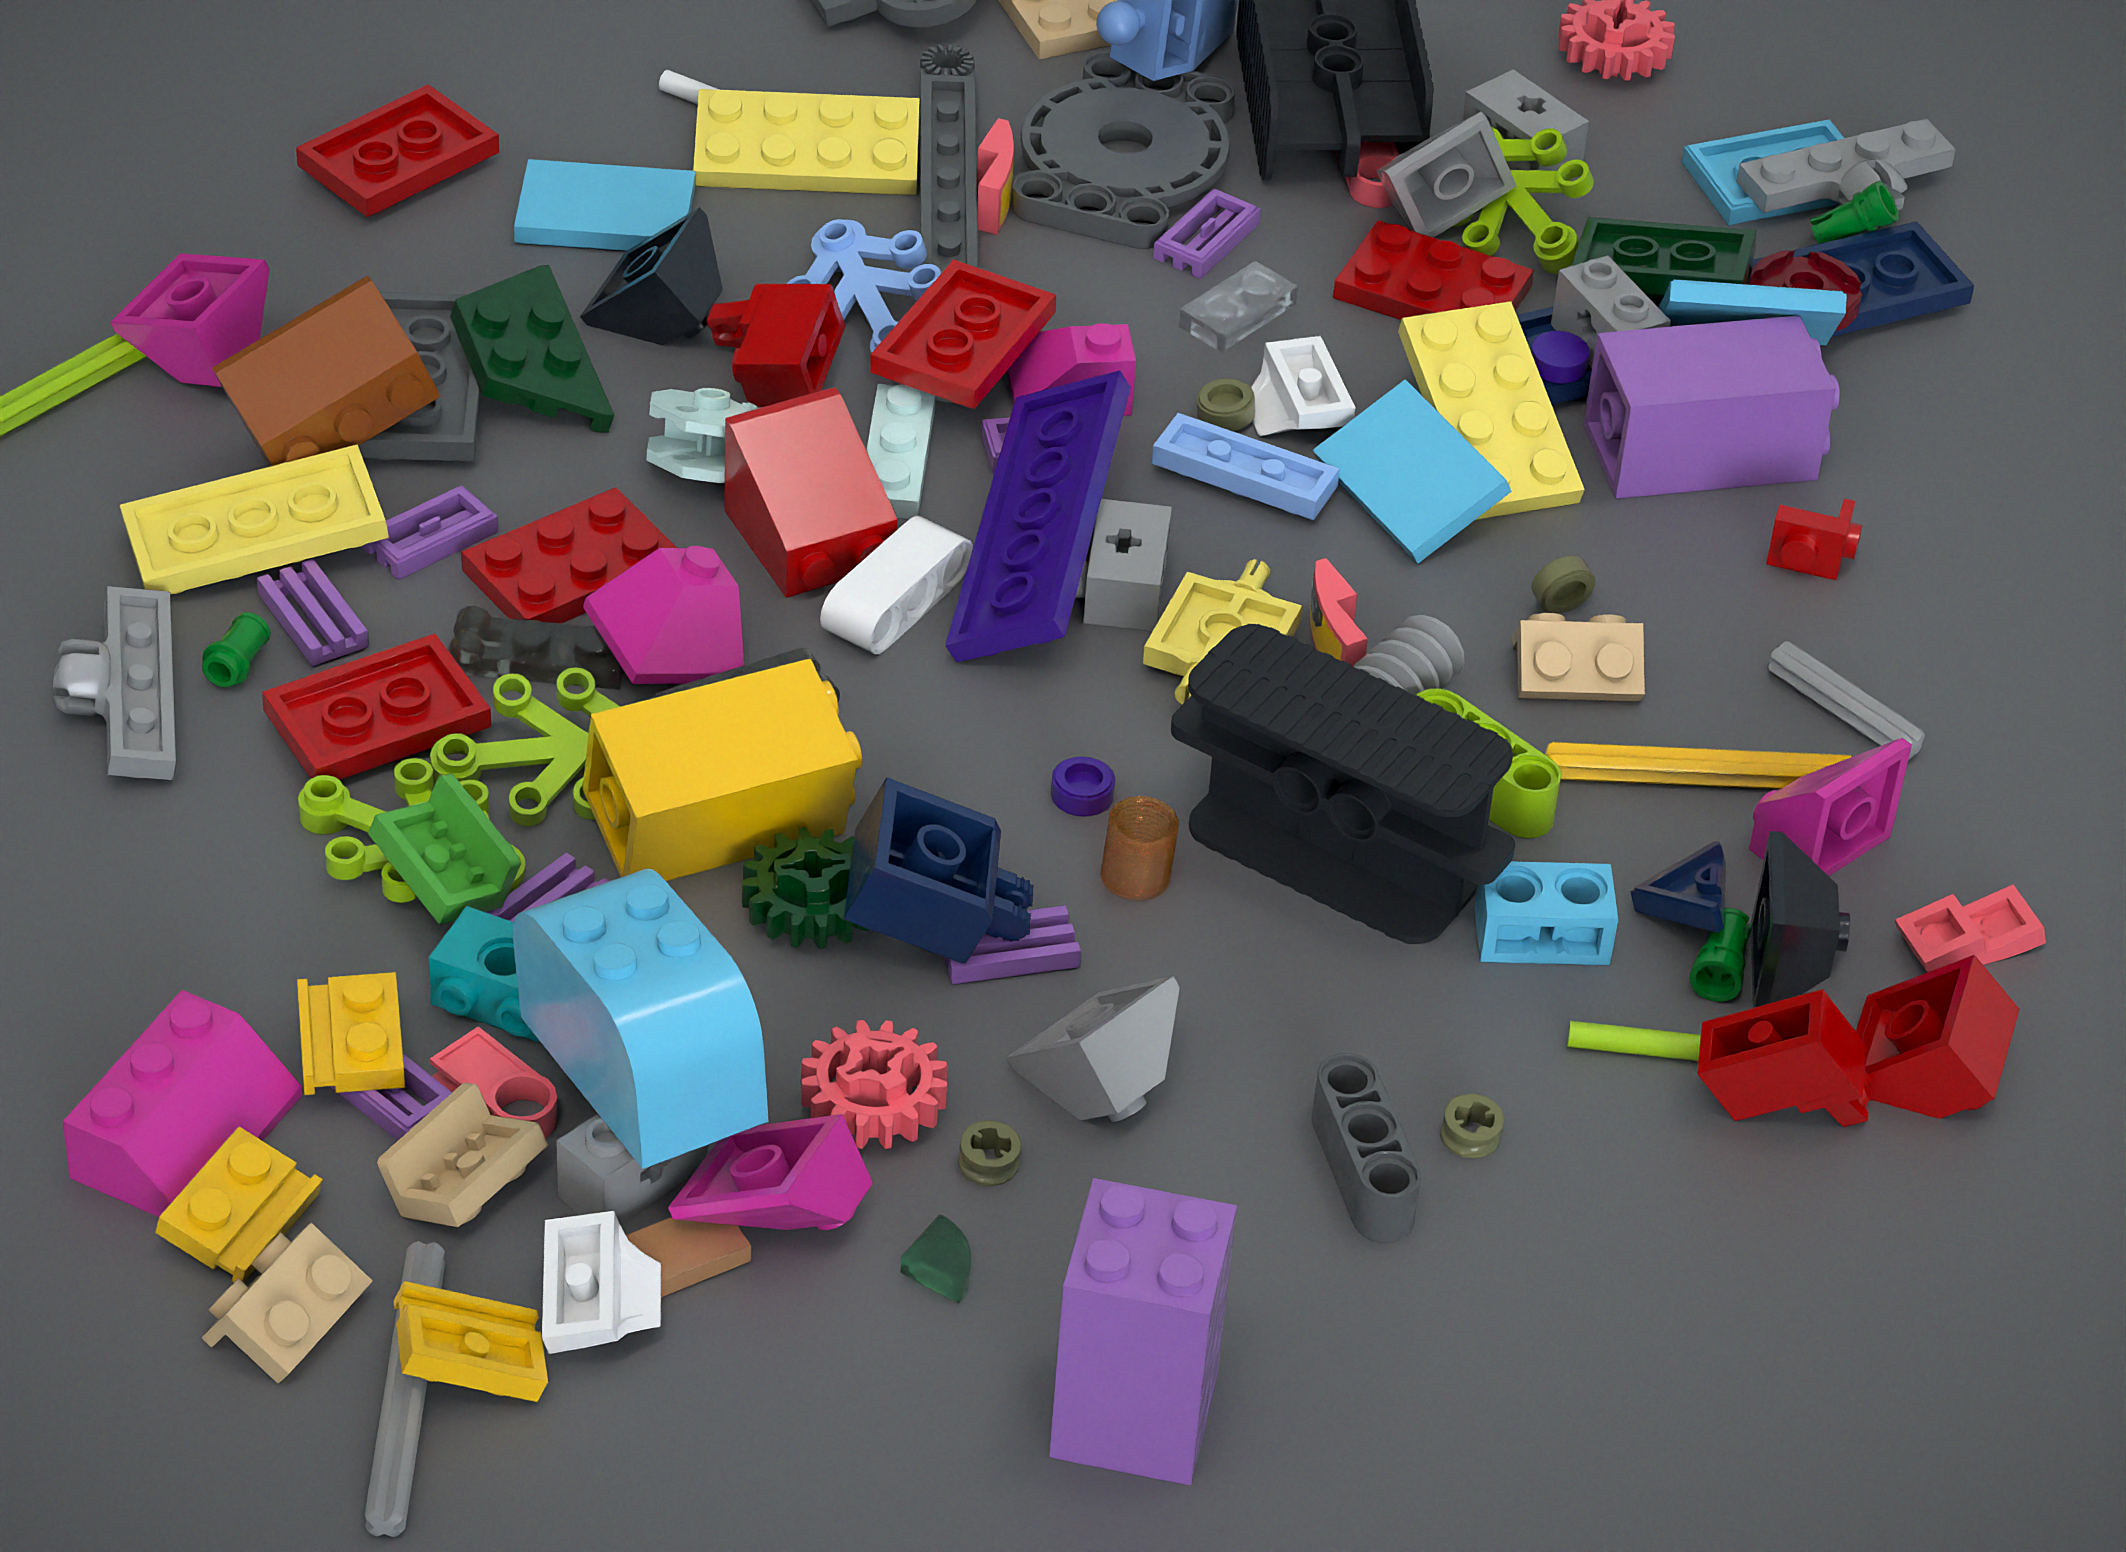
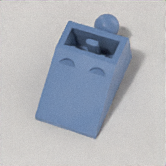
M1117 0L1108 3L1100 10L1096 26L1101 38L1111 44L1110 57L1155 81L1193 71L1234 32L1238 0Z

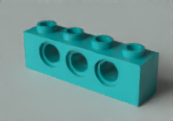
M466 906L429 956L431 1005L443 1008L452 1014L463 1015L497 1027L514 1036L525 1037L541 1043L521 1018L513 943L514 922Z

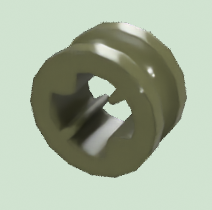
M1462 1094L1451 1099L1445 1108L1444 1119L1441 1125L1440 1137L1443 1145L1452 1153L1466 1158H1480L1493 1153L1500 1144V1137L1504 1128L1505 1117L1502 1109L1495 1101L1479 1094ZM1469 1121L1482 1125L1476 1130V1133L1463 1129L1468 1125Z
M992 1120L979 1121L968 1126L962 1133L958 1166L961 1174L967 1180L983 1186L1002 1185L1010 1181L1018 1172L1022 1143L1018 1133L1012 1127ZM981 1149H994L996 1157L999 1158L987 1159L985 1158L984 1151Z

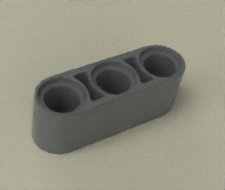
M1337 1053L1328 1056L1321 1062L1318 1069L1312 1112L1313 1127L1351 1220L1358 1232L1367 1239L1379 1243H1394L1403 1240L1411 1233L1415 1222L1421 1182L1420 1168L1374 1064L1367 1058L1354 1053Z

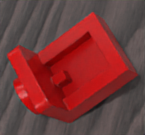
M1844 498L1839 517L1779 504L1766 565L1837 581L1843 557L1854 560L1859 544L1862 524L1852 522L1856 501Z

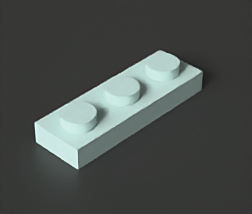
M878 384L866 451L896 517L911 519L914 516H919L935 412V395L902 384Z

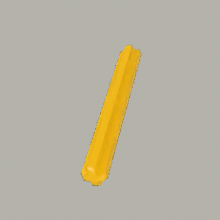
M1572 742L1548 743L1545 750V755L1559 766L1562 773L1561 780L1782 789L1804 775L1852 757L1851 755Z

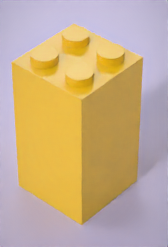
M810 658L591 714L583 791L620 877L643 869H652L665 881L754 858V848L758 844L771 849L774 848V834L779 832L790 841L798 839L799 828L803 827L808 829L811 837L820 838L827 828L834 830V836L844 834L849 806L855 803L853 785L856 769L862 767V754L855 734L852 731L845 732L838 718V702L831 683L827 680L821 681Z

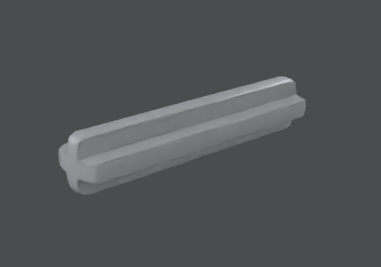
M1785 641L1772 651L1768 664L1772 674L1877 745L1882 746L1904 738L1912 744L1909 759L1918 754L1923 747L1922 743L1925 734L1921 728L1793 642Z

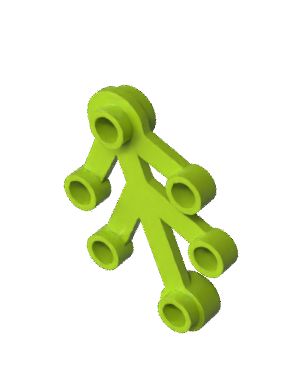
M1491 127L1506 161H1537L1541 166L1549 167L1560 163L1567 155V146L1561 133L1556 129H1543L1537 132L1532 139H1503L1500 132ZM1554 145L1551 148L1544 150L1546 147ZM1578 159L1565 162L1558 171L1510 170L1517 186L1484 206L1478 221L1466 227L1462 235L1466 248L1492 256L1500 246L1498 233L1507 206H1509L1536 238L1533 245L1534 252L1541 267L1546 272L1559 274L1560 269L1572 266L1580 242L1575 230L1561 222H1553L1529 193H1564L1569 198H1579L1586 195L1593 188L1594 178L1587 163ZM1581 176V177L1578 178L1577 180L1570 181L1571 179H1573V178H1575V177ZM1474 213L1466 217L1462 221L1458 222L1457 224L1453 225L1452 227H1459L1466 224L1471 220ZM1483 237H1486L1483 241H1481V242H1476V241H1478L1479 239H1481V238H1483Z
M577 667L569 668L558 676L556 698L558 703L566 710L583 711L591 717V714L620 707L595 690V680L587 670ZM512 673L501 676L494 683V708L505 717H516L544 737L476 744L472 739L463 734H449L437 741L430 753V765L433 768V781L436 783L439 776L450 773L459 782L463 780L478 781L482 770L550 763L533 782L519 783L512 788L509 794V815L512 820L522 826H534L545 819L548 805L585 766L589 733L531 696L532 689L529 681L519 674ZM571 685H580L586 691L581 694H571L565 689ZM508 691H516L522 697L518 700H507L502 694ZM462 754L466 757L459 761H453L446 756ZM583 777L576 782L573 789V808L580 817L596 820L589 803L582 799V796L585 795L583 791ZM524 799H532L538 802L539 805L533 809H524L517 803Z
M410 758L403 760L394 769L395 792L400 798L405 799L407 806L427 802L433 791V768L423 759ZM328 775L316 776L310 779L298 796L300 823L306 830L315 834H333L343 830L347 825L369 832L375 815L386 812L350 798V793L342 782ZM477 780L460 781L459 783L474 798L480 809L488 817L489 790L487 786ZM343 836L331 840L326 845V870L331 877L339 880H351L359 877L363 872L382 869V891L387 899L404 903L417 898L405 881H397L404 879L376 844L364 846L360 840L354 837ZM513 845L511 846L520 857L521 865L508 895L519 887L526 872L525 858L521 851Z

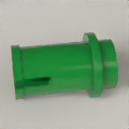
M242 612L234 618L232 625L220 641L211 642L205 648L202 655V670L210 682L220 687H230L242 683L248 677L251 668L250 662L262 646L270 640L271 631L266 621L252 612Z

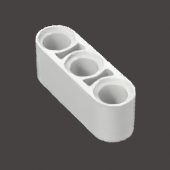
M921 516L912 517L833 587L821 610V626L825 630L873 654H881L963 579L973 550L972 542Z

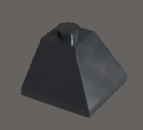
M699 207L626 251L581 314L580 318L585 324L662 346L682 334L687 338H691L702 331L708 325L709 310L723 291L708 217L705 212Z
M1770 831L1751 919L1753 926L1751 931L1753 1008L1802 995L1829 978L1835 952H1846L1850 933V914L1839 912L1838 885L1783 832Z

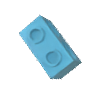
M1511 861L1494 882L1486 885H1477L1474 910L1480 962L1610 965L1618 924L1611 864Z

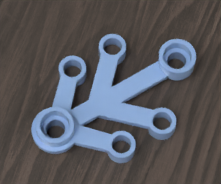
M837 219L826 223L813 236L811 248L816 259L807 274L797 276L787 284H827L834 272H842L844 276L834 293L843 320L857 300L873 331L870 342L872 353L898 323L893 320L879 291L911 296L917 301L938 278L941 271L933 264L920 265L927 257V250L919 232L907 230L896 234L892 239L868 236L865 228L857 221ZM864 258L894 261L900 268L914 269L907 273L864 265L863 260Z

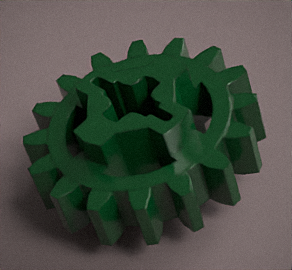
M803 827L799 828L798 839L791 841L780 832L774 834L773 849L758 844L754 848V861H745L743 864L741 903L742 907L749 908V922L752 925H760L767 922V937L771 940L783 933L791 935V947L796 948L803 943L804 938H814L817 947L824 949L826 948L827 937L835 935L842 942L848 943L852 940V927L868 931L869 929L843 919L854 837L852 836L839 843L834 841L833 829L827 828L819 838L811 837L808 829Z

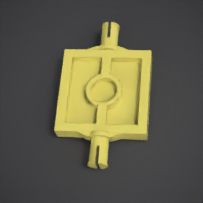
M1257 559L1247 562L1242 575L1237 581L1214 580L1187 572L1144 645V665L1184 676L1174 692L1176 700L1181 705L1187 701L1188 697H1191L1188 690V678L1191 670L1231 630L1247 624H1260L1269 628L1272 627L1286 636L1293 637L1298 629L1302 605L1275 598L1262 590L1264 583L1271 574L1270 568L1263 561L1260 562L1257 570Z

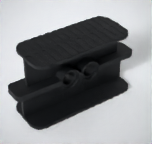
M1239 0L1236 26L1237 48L1241 62V71L1243 72V82H1245L1244 89L1247 92L1246 100L1248 112L1250 113V123H1252V134H1254L1253 141L1256 144L1255 152L1261 180L1270 181L1272 178L1275 150H1336L1341 176L1357 177L1361 142H1408L1410 150L1430 138L1434 85L1432 73L1429 70L1430 64L1427 59L1425 41L1422 38L1423 32L1422 28H1420L1421 23L1420 18H1418L1416 0Z
M1247 624L1231 630L1191 670L1188 678V690L1191 697L1173 714L1171 720V735L1176 740L1212 757L1209 792L1190 813L1189 831L1192 837L1197 842L1205 845L1206 848L1217 851L1231 860L1238 861L1241 865L1249 869L1252 868L1284 886L1287 885L1295 889L1294 891L1302 895L1305 894L1337 912H1342L1348 915L1349 918L1360 921L1374 930H1379L1392 939L1395 938L1406 944L1426 943L1436 939L1474 897L1477 885H1486L1494 882L1513 860L1515 850L1514 839L1507 833L1488 825L1494 786L1508 772L1512 764L1513 751L1507 739L1505 740L1497 732L1490 729L1487 730L1471 720L1468 721L1435 703L1427 702L1420 696L1410 694L1405 689L1398 686L1395 687L1381 678H1376L1345 661L1333 658L1328 653L1318 651L1315 647L1297 641L1298 639L1289 635L1286 636L1272 627L1269 628L1260 624Z

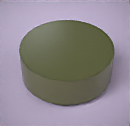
M1230 378L1217 379L1204 385L1197 393L1198 420L1230 431H1237L1249 425L1255 417L1254 391L1248 384Z
M1574 555L1564 556L1544 566L1533 579L1531 589L1544 611L1548 613H1563L1577 608L1588 599L1595 587V577L1584 559Z

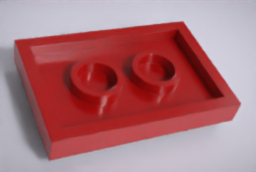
M427 84L296 147L297 166L360 213L369 217L499 153V134Z
M1377 220L1335 279L1333 298L1402 320L1404 317L1512 302L1516 311L1531 289L1534 270L1512 263L1505 258L1493 257L1461 247L1452 241L1439 240L1408 230L1402 225L1389 224Z
M953 259L870 354V373L975 409L1056 313V294Z
M615 487L461 552L462 571L529 638L585 614L586 611L583 605L586 597L657 549L677 547Z
M435 633L262 691L263 711L311 779L316 776L328 775L340 780L432 748L437 741L449 734L457 733L467 736L491 727V708Z

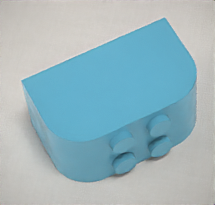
M643 869L517 914L513 924V943L521 1018L642 1169L769 1122L763 1036L755 1003L747 983L729 953L656 871Z

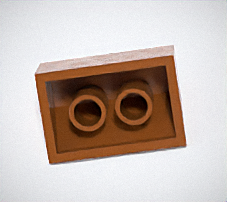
M368 275L212 367L221 386L269 466L357 444L359 446L441 397L418 352Z

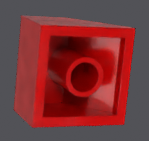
M1975 955L1867 995L1856 1032L1866 1044L1865 1070L1869 1076V1080H1867L1869 1086L1867 1087L1870 1090V1100L1941 1119L1966 1109L1976 1110L1995 1099L2020 1009Z

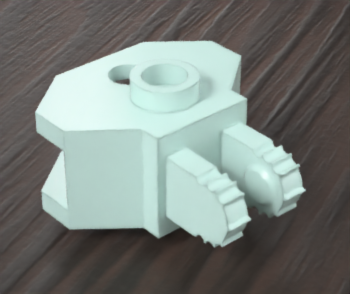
M702 388L694 392L674 389L652 392L649 415L657 419L665 418V433L661 436L649 437L646 460L681 478L724 483L725 418L759 408L749 402L740 404L730 399L729 392L715 388Z

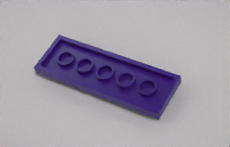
M1120 370L1016 397L945 644L956 662L982 656H993L1003 651L1033 644H1045L1065 637L1131 388Z

